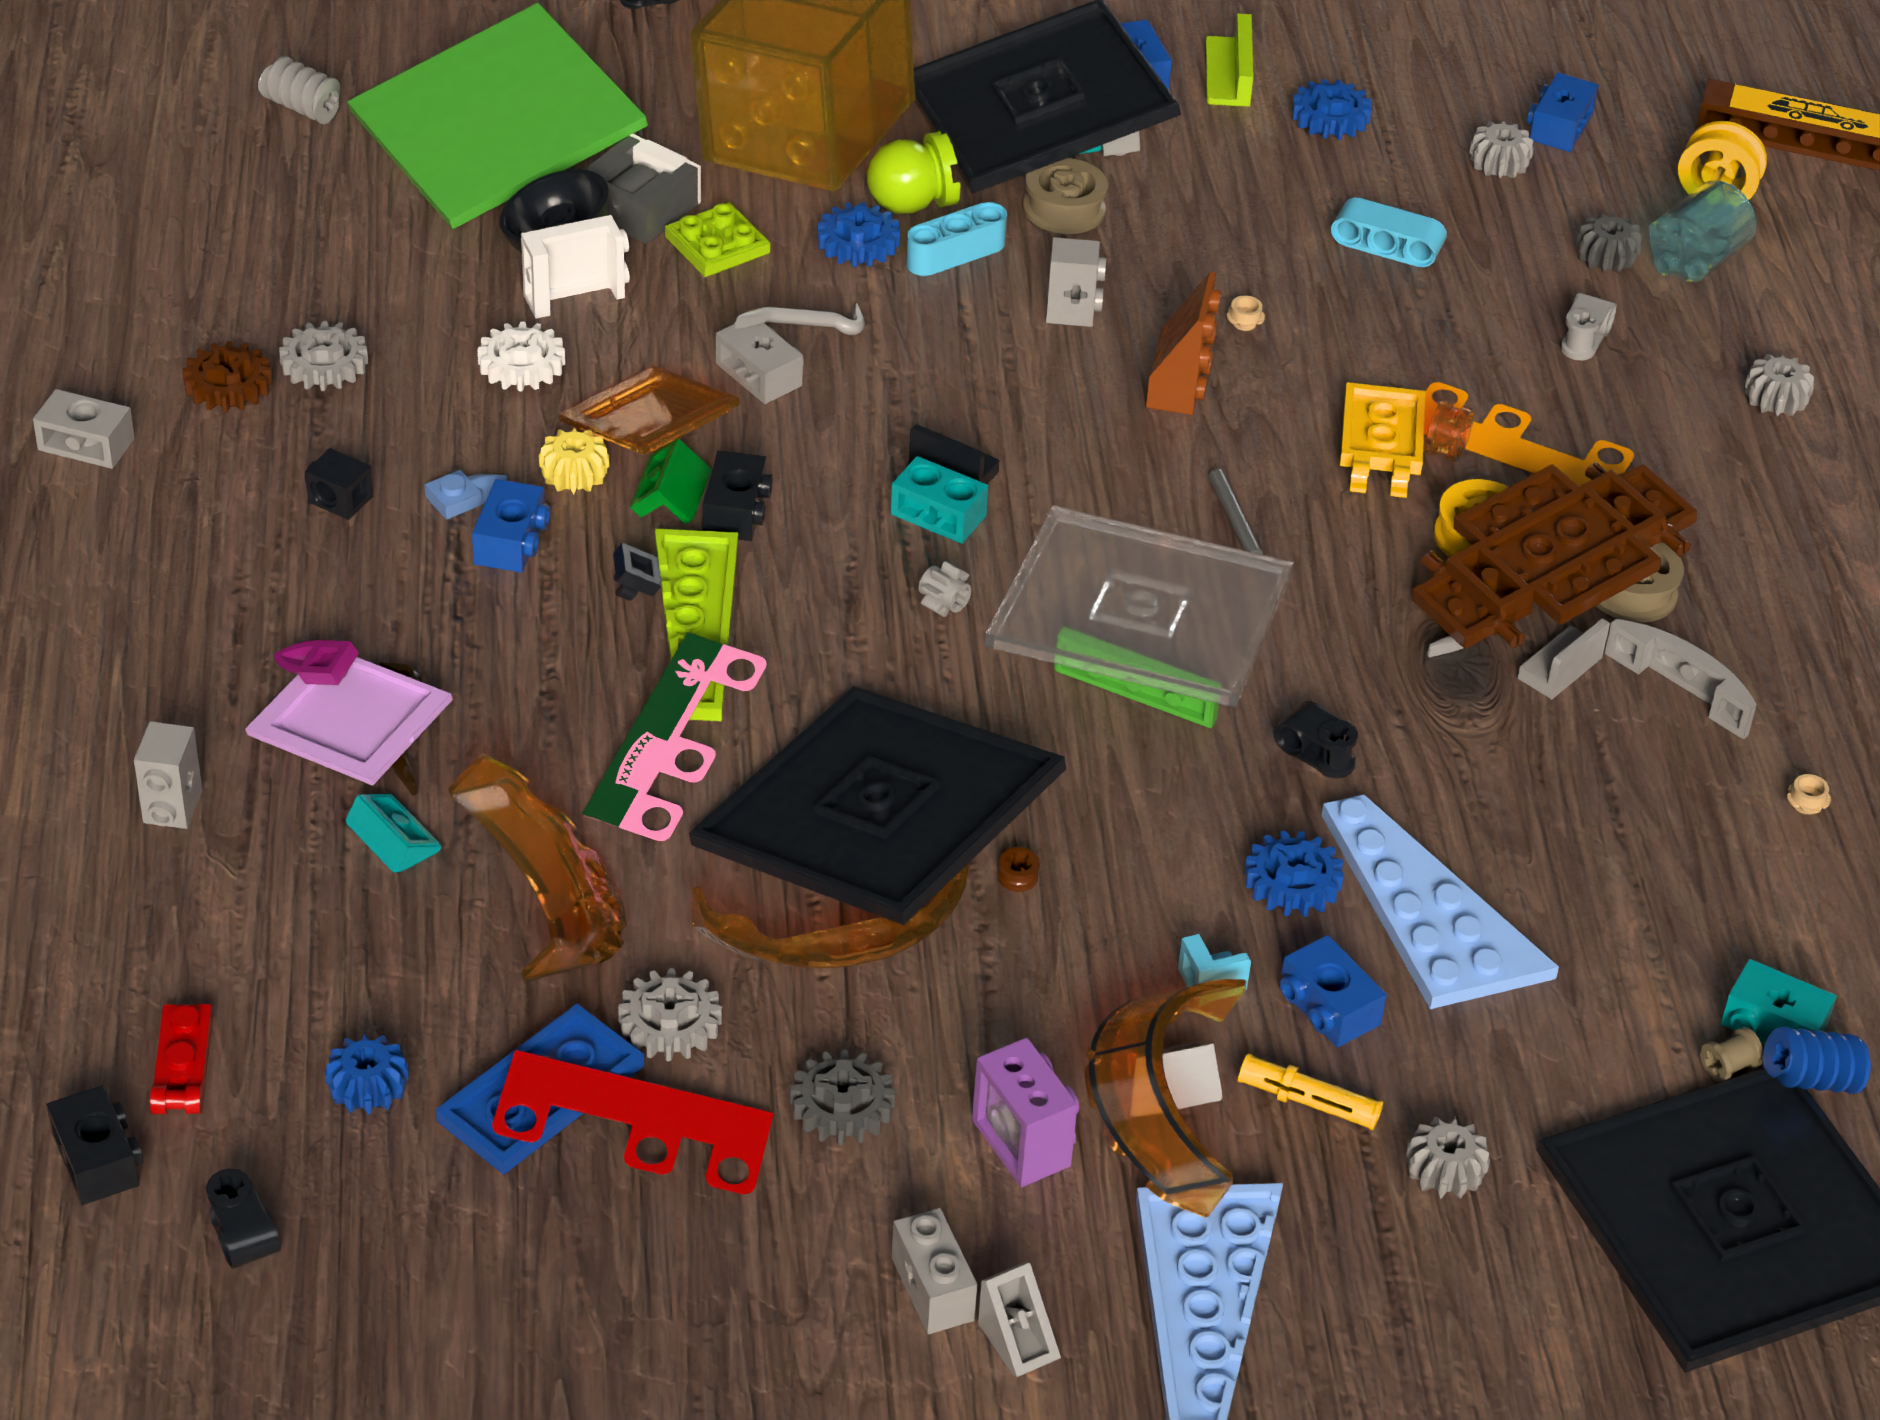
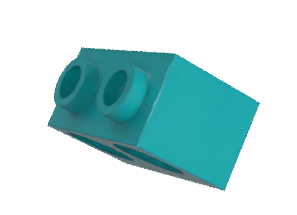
M916 456L892 483L891 515L963 544L987 516L989 485Z

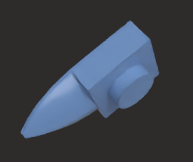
M457 470L424 484L425 497L447 520L484 504L495 479L507 481L508 477L507 475L500 474L466 476L461 470Z

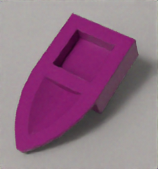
M313 640L286 647L276 652L273 657L281 668L298 674L305 684L339 685L347 675L359 652L351 641Z

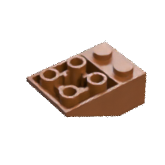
M1209 272L1162 327L1149 376L1146 408L1193 415L1196 401H1204L1208 377L1203 375L1210 376L1214 352H1211L1212 346L1207 344L1214 345L1217 330L1215 314L1218 313L1221 290L1214 289L1215 272Z

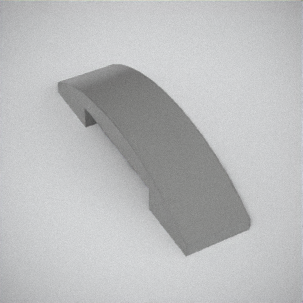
M1615 619L1611 623L1604 654L1638 675L1647 667L1652 668L1710 704L1709 719L1743 740L1749 735L1757 704L1743 683L1722 663L1690 642L1658 628L1621 619Z

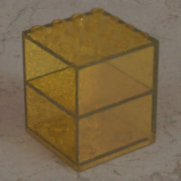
M720 0L690 31L704 161L836 192L915 100L909 0Z

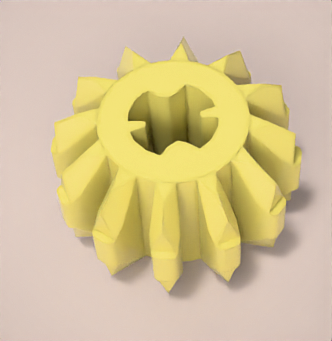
M574 427L572 432H564L558 429L556 436L545 438V444L541 447V453L539 454V467H541L545 484L555 485L557 492L571 489L574 495L577 489H584L590 492L592 485L603 484V479L609 467V454H607L603 437H594L591 430L578 432Z

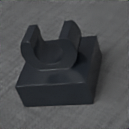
M621 543L613 553L615 575L613 578L614 581L621 584L615 592L616 596L631 601L640 591L653 597L662 586L658 557Z

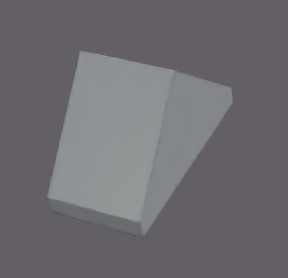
M1030 1262L1021 1263L981 1281L978 1324L1013 1376L1019 1377L1061 1358Z

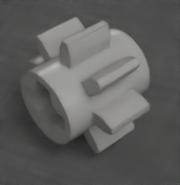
M944 561L941 568L931 566L925 571L919 582V592L925 596L921 601V605L943 617L947 616L949 610L954 613L961 611L971 596V586L965 583L969 574L947 561Z

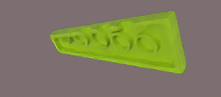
M655 529V547L661 576V593L670 661L687 632L729 646L738 553V533ZM711 680L689 720L722 721L725 685Z

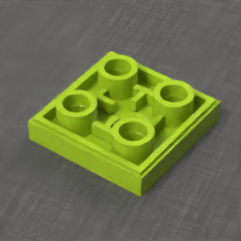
M730 202L718 204L712 209L696 215L685 216L681 220L665 226V237L704 277L770 253V241Z

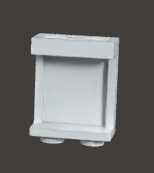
M612 215L521 233L523 294L535 319L550 316V300L605 288H610L617 300L625 298V283H629L630 278L628 267L624 260V253L629 251V242L625 230L618 228Z

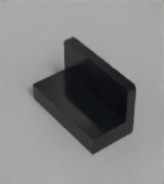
M915 424L910 429L908 465L916 456H919L987 485L999 473L1000 460L918 424Z

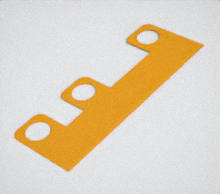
M1441 382L1430 384L1426 390L1424 435L1455 446L1457 442L1461 448H1464L1461 441L1463 439L1466 450L1534 474L1554 464L1580 487L1591 481L1590 478L1585 476V471L1590 464L1593 465L1594 462H1597L1607 472L1612 469L1617 474L1625 473L1634 458V452L1629 448L1605 440L1595 442L1585 460L1522 439L1520 437L1531 422V416L1524 411L1503 404L1494 405L1482 424L1473 421L1472 425L1471 421L1465 426L1463 423L1466 418L1457 415L1468 399V394L1464 390ZM1437 390H1449L1457 395L1458 400L1453 405L1444 406L1436 403L1432 398V394ZM1501 412H1512L1519 416L1521 423L1514 428H1505L1495 421V417ZM1603 448H1614L1623 454L1624 459L1619 464H1607L1598 458V452Z

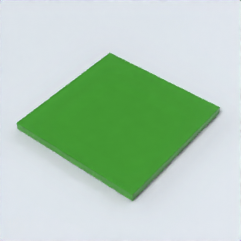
M539 3L518 12L347 101L350 112L452 230L510 200L514 194L529 183L543 176L564 171L648 126L646 116Z

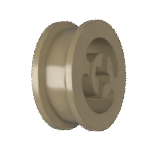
M1066 158L1026 174L1025 186L1027 193L1023 200V211L1025 216L1034 225L1054 233L1078 234L1096 228L1103 221L1106 211L1104 199L1108 193V179L1096 166L1082 160Z
M1655 544L1650 549L1661 558L1660 570L1601 602L1596 607L1616 619L1637 623L1652 622L1666 617L1674 610L1677 604L1678 587L1684 575V565L1681 558L1666 544Z

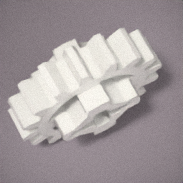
M520 322L517 328H513L509 323L504 324V331L491 329V338H481V347H478L481 375H488V382L491 384L501 381L502 389L506 390L511 385H517V390L523 391L525 385H531L536 390L539 389V382L543 381L551 384L553 383V375L561 376L562 366L565 365V348H563L561 337L554 338L553 329L542 332L541 324L538 323L532 328H527L525 322Z

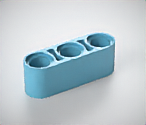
M1355 197L1348 199L1344 203L1331 226L1333 238L1341 245L1416 267L1430 266L1435 261L1447 238V231L1444 225L1433 218Z
M985 202L913 226L908 231L907 269L913 274L928 276L999 252L1005 246L1007 210L1000 204Z

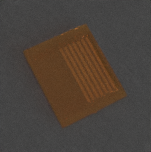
M652 366L559 413L558 416L560 422L578 428L581 431L591 430L594 436L603 437L604 440L644 455L730 412L733 408L740 405L739 397Z

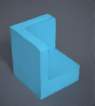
M1199 934L1182 938L1178 970L1187 987L1192 986L1188 988L1189 991L1232 981L1220 979H1244L1190 992L1195 1002L1247 990L1251 960L1247 953L1232 955L1231 952L1224 951L1210 955Z

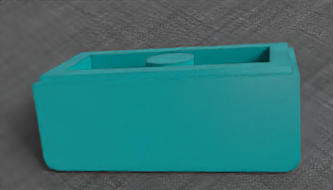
M392 794L357 795L346 818L347 825L394 873L404 871L438 853L442 847Z

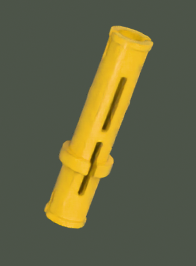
M1248 1053L1238 1076L1239 1083H1246L1276 1094L1277 1100L1287 1103L1290 1099L1374 1131L1383 1108V1101H1377L1340 1086L1299 1073V1067L1289 1064L1285 1068L1255 1057L1253 1054Z

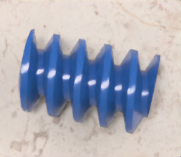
M1782 1026L1775 1028L1768 1036L1763 1052V1068L1769 1076L1777 1077L1781 1085L1787 1088L1797 1086L1805 1090L1813 1088L1818 1091L1830 1090L1835 1093L1844 1091L1855 1095L1861 1093L1870 1077L1871 1061L1867 1045L1859 1036L1850 1033L1810 1031L1804 1028L1793 1029Z

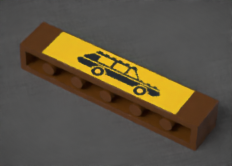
M1708 79L1696 130L1710 122H1734L1751 130L1761 140L1764 147L1880 171V114Z

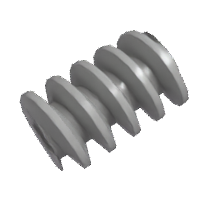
M287 56L280 57L274 64L266 67L258 81V89L263 97L282 104L291 110L293 109L295 112L316 120L323 125L329 124L338 111L340 104L339 81L333 77L328 78L322 72L316 73L315 69L309 66L305 67L304 64L298 61L294 62L293 59Z

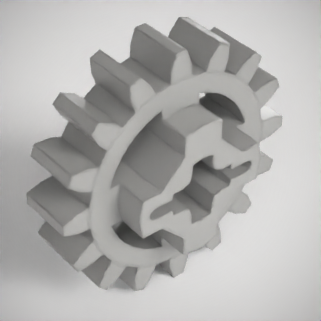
M322 321L321 326L316 328L311 323H307L305 331L293 329V338L284 337L283 347L279 348L283 374L290 375L291 383L293 384L304 381V389H310L314 384L319 385L321 391H325L329 384H333L337 389H340L344 380L351 383L356 382V374H364L365 364H368L365 337L357 336V329L355 328L345 331L341 322L334 327H329L327 321Z
M669 968L667 977H660L654 970L650 971V981L644 982L638 978L634 979L633 991L624 990L622 992V1004L618 1005L622 1037H631V1045L637 1049L643 1046L647 1047L648 1058L654 1057L657 1052H664L666 1061L672 1060L674 1052H681L682 1056L686 1059L691 1058V1048L695 1046L697 1049L705 1051L707 1049V1038L717 1039L718 1025L722 1024V1006L719 1005L718 991L709 992V981L707 979L697 983L693 982V972L691 971L684 974L682 978L676 977L674 968Z

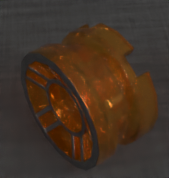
M1442 399L1433 414L1426 438L1432 441L1431 445L1425 444V452L1434 456L1438 453L1444 454L1447 460L1457 463L1467 445L1475 410L1466 406L1459 409L1454 407L1453 402Z

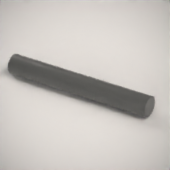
M1215 469L1210 472L1208 478L1247 559L1251 562L1258 561L1263 556L1260 545L1223 470Z

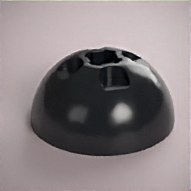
M581 169L564 170L543 176L520 189L506 203L500 215L501 230L510 244L522 253L521 233L611 215L612 200L608 184L601 175Z

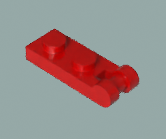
M211 1004L163 1005L154 1082L150 1092L152 1115H167L168 1110L185 1109L186 1114H202L213 1022Z

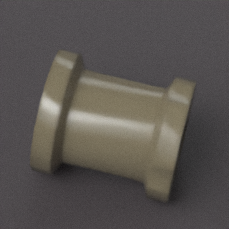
M1741 1027L1734 1030L1732 1037L1719 1043L1711 1041L1702 1045L1700 1058L1706 1073L1715 1082L1719 1083L1730 1079L1732 1073L1744 1067L1755 1068L1762 1065L1764 1050L1757 1035L1750 1028Z

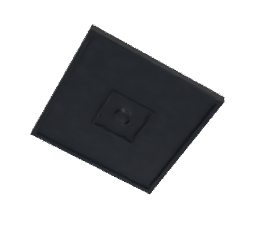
M1094 0L901 73L904 86L933 132L941 131V134L948 135L957 159V164H954L972 194L1181 115L1179 103L1103 0Z
M853 686L691 830L689 837L691 845L905 925L1066 770L1065 757Z
M1764 1068L1543 1138L1538 1142L1536 1151L1684 1373L1880 1306V1188L1808 1090L1797 1086L1787 1088L1781 1085L1777 1077L1769 1076Z

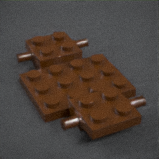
M1594 462L1585 471V476L1590 478L1591 481L1580 487L1554 464H1551L1454 516V529L1471 546L1447 558L1446 563L1434 551H1429V554L1426 553L1421 559V564L1434 575L1430 580L1413 588L1412 600L1464 649L1494 634L1502 637L1511 648H1516V646H1520L1523 643L1525 635L1512 623L1532 613L1533 601L1559 625H1562L1659 571L1661 558L1650 549L1655 544L1665 543L1677 556H1682V553L1685 555L1689 551L1691 543L1678 532L1696 522L1697 509L1644 464L1627 473L1617 474L1612 469L1607 472L1599 463Z

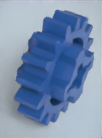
M1322 79L1321 84L1317 85L1310 81L1307 88L1299 87L1298 94L1293 96L1292 119L1299 120V128L1309 127L1310 135L1317 133L1322 135L1323 139H1327L1330 134L1335 135L1338 140H1342L1343 134L1355 137L1356 130L1364 132L1366 124H1370L1372 100L1371 98H1365L1366 92L1364 90L1354 91L1355 84L1352 83L1346 85L1337 79L1334 84H1329L1326 79Z
M848 202L845 203V209L843 210L834 206L831 208V214L823 213L822 222H818L819 249H825V256L827 258L837 256L838 264L848 260L852 267H857L858 264L863 262L868 267H871L875 259L884 263L886 262V256H894L896 254V247L900 246L899 220H892V212L890 211L880 213L879 205L869 209L865 202H861L859 205H855V207Z
M1281 831L1279 840L1266 835L1264 836L1263 846L1255 843L1252 845L1251 856L1246 858L1245 886L1246 888H1254L1252 898L1255 901L1267 899V910L1271 911L1280 906L1283 907L1284 916H1289L1292 909H1298L1303 917H1307L1310 907L1323 912L1325 911L1326 901L1330 903L1337 901L1338 891L1342 890L1344 873L1342 872L1343 860L1334 858L1336 849L1333 846L1321 848L1322 838L1320 837L1308 841L1305 840V833L1303 831H1299L1296 838H1290L1286 831Z

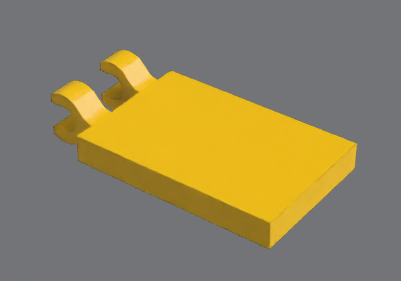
M1346 382L1340 466L1352 467L1350 491L1366 493L1369 469L1392 472L1390 496L1407 498L1410 474L1421 475L1426 391Z

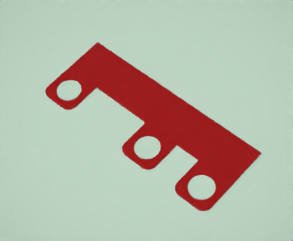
M515 1050L492 1128L495 1133L501 1136L525 1142H536L542 1137L551 1105L631 1124L632 1128L624 1153L625 1163L632 1168L661 1175L668 1174L673 1170L682 1137L713 1144L706 1172L707 1183L717 1189L746 1195L753 1192L756 1187L774 1113ZM519 1105L530 1108L536 1115L534 1127L526 1132H516L510 1129L504 1119L506 1112L510 1108ZM652 1137L661 1140L667 1147L666 1158L657 1164H648L641 1161L636 1154V1146L642 1139ZM726 1158H739L747 1164L749 1175L742 1183L729 1184L718 1175L719 1163Z

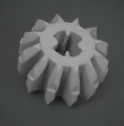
M1504 121L1501 124L1488 122L1486 126L1478 127L1474 134L1469 150L1471 154L1470 160L1474 162V169L1484 170L1485 176L1496 175L1499 179L1502 176L1515 178L1517 173H1525L1529 166L1534 150L1532 146L1533 140L1529 138V131L1518 129V124L1507 125Z
M1766 354L1763 360H1755L1753 366H1751L1745 382V394L1749 396L1750 405L1761 407V413L1770 411L1774 412L1776 417L1780 413L1794 416L1796 411H1804L1809 403L1814 389V376L1810 374V366L1798 364V358L1788 359L1783 354L1775 358L1770 354Z
M1435 1116L1430 1126L1419 1124L1414 1137L1408 1143L1406 1152L1407 1163H1409V1178L1420 1180L1422 1192L1432 1188L1437 1190L1440 1200L1447 1192H1452L1461 1199L1466 1190L1477 1191L1485 1173L1488 1172L1490 1164L1486 1137L1476 1135L1474 1124L1465 1127L1458 1125L1456 1116L1449 1123H1444Z

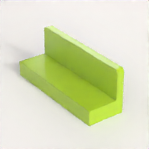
M1237 13L1235 37H1206V98L1208 104L1250 107L1254 78L1252 14Z

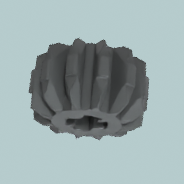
M1599 213L1596 218L1587 217L1585 224L1581 226V230L1578 232L1576 240L1579 260L1588 262L1589 268L1598 267L1603 272L1607 269H1612L1616 273H1620L1622 268H1632L1642 248V235L1639 234V226L1630 224L1628 217H1616L1615 213L1612 216Z

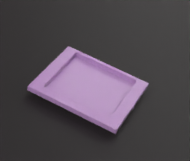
M356 657L347 675L339 685L305 684L300 676L297 675L245 729L247 735L373 786L453 699L451 693Z

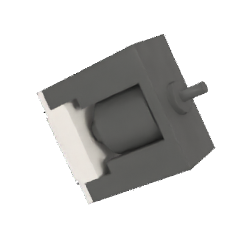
M630 134L583 169L595 172L606 180L612 200L611 215L618 228L624 229L627 235L645 244H648L665 231L666 225L678 221L701 203V166L672 150L650 140H645L635 134Z

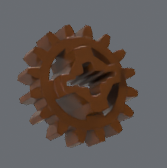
M227 341L225 346H218L212 343L210 351L196 350L197 358L188 357L186 359L187 367L182 368L186 395L193 396V403L196 405L206 402L207 410H212L216 405L222 406L223 412H228L230 407L244 410L245 402L249 401L253 404H258V395H268V386L273 383L269 358L262 357V352L259 348L249 351L247 343H243L239 348L233 347L232 341Z

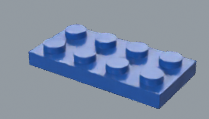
M575 1004L515 1049L629 1078L644 1067V1054L579 1004ZM515 1050L436 1109V1119L440 1125L503 1175L583 1114L582 1112L551 1105L542 1137L536 1142H525L495 1133L492 1123ZM521 1105L510 1108L504 1118L506 1125L516 1132H526L532 1129L536 1123L535 1113L530 1108Z

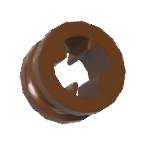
M1012 847L1005 850L999 858L998 881L1000 884L1014 892H1025L1032 889L1037 884L1040 863L1036 853L1024 847Z

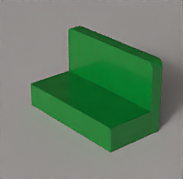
M676 438L649 456L629 508L642 518L664 504L684 524H688L694 519L709 479L711 468L684 442Z

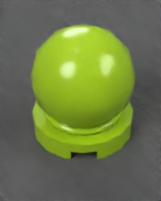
M941 131L925 134L923 145L915 140H894L881 146L870 160L866 171L869 193L877 204L896 214L915 213L926 208L933 199L939 207L958 204L961 186L960 182L953 183L950 165L957 164V159L948 135L941 134Z

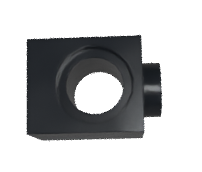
M331 448L316 461H313L305 471L308 503L347 520L353 517L373 497L371 465Z

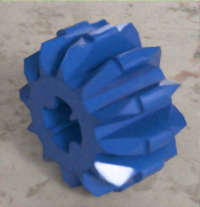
M364 1032L360 1041L354 1042L345 1038L342 1048L331 1049L329 1063L326 1064L327 1069L325 1070L326 1084L329 1086L334 1103H345L349 1114L358 1108H364L370 1116L373 1108L377 1106L389 1111L392 1099H403V1092L409 1078L408 1064L405 1063V1058H403V1052L400 1050L399 1044L389 1045L385 1035L380 1036L376 1040H370Z

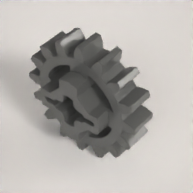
M842 1049L840 1058L833 1059L827 1051L822 1052L821 1063L818 1064L816 1061L808 1059L806 1060L805 1072L796 1071L794 1074V1085L790 1089V1104L793 1105L794 1120L803 1119L802 1130L805 1133L814 1129L819 1130L818 1140L824 1142L829 1135L836 1136L838 1145L844 1144L846 1136H853L858 1143H862L865 1131L877 1136L880 1134L881 1123H890L891 1112L895 1108V1090L892 1089V1075H882L883 1064L880 1061L870 1066L867 1065V1054L861 1053L856 1059H850L848 1051Z

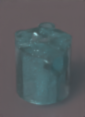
M1721 180L1708 181L1653 221L1649 226L1656 270L1665 276L1672 274L1685 282H1699L1750 243L1756 233L1757 220L1753 207L1746 196L1732 184Z

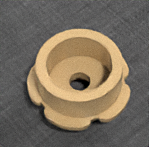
M1238 296L1233 299L1231 306L1228 308L1227 319L1239 330H1252L1256 327V324H1262L1265 320V314L1262 312V303L1252 296Z
M1813 774L1800 775L1788 788L1790 793L1787 794V800L1800 813L1816 814L1821 812L1822 808L1826 809L1830 805L1829 786L1819 776Z

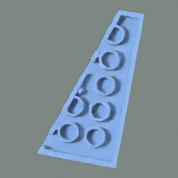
M1360 795L1323 804L1321 815L1430 1009L1557 978L1558 965L1368 797Z
M1283 1183L1211 1185L1168 1195L1159 1187L1137 1188L1136 1206L1166 1420H1228L1280 1203Z

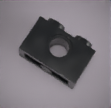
M717 451L703 501V531L737 532L738 540L752 541L756 525L763 526L766 501H763V498L770 499L772 492L773 474L766 473L767 456Z
M104 1085L46 1103L52 1136L81 1205L139 1186L136 1166L144 1163L140 1146L135 1136L126 1137L124 1130L128 1129V1123L120 1101L111 1103Z

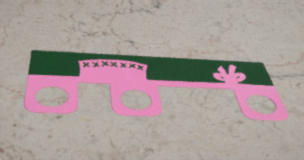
M687 632L582 815L657 841L669 839L683 815V810L679 805L647 795V792L659 772L693 783L699 782L705 777L716 756L714 749L679 736L711 680L742 691H749L756 686L767 665L766 660L761 656ZM746 659L753 663L755 672L748 680L735 681L727 674L728 665L734 660ZM687 749L699 751L704 758L701 768L694 772L679 770L675 765V758L681 751ZM653 807L664 808L671 815L669 825L659 831L649 830L642 823L643 814Z

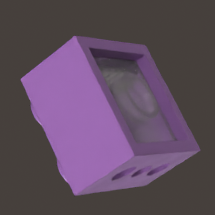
M1024 1038L978 1057L976 1062L972 1121L1019 1186L1022 1188L1071 1167L1073 1144L1076 1143L1075 1125L1076 1116L1079 1112V1102L1074 1091L1069 1086L1064 1087L1055 1075L1047 1055L1042 1052L1039 1053L1030 1040Z

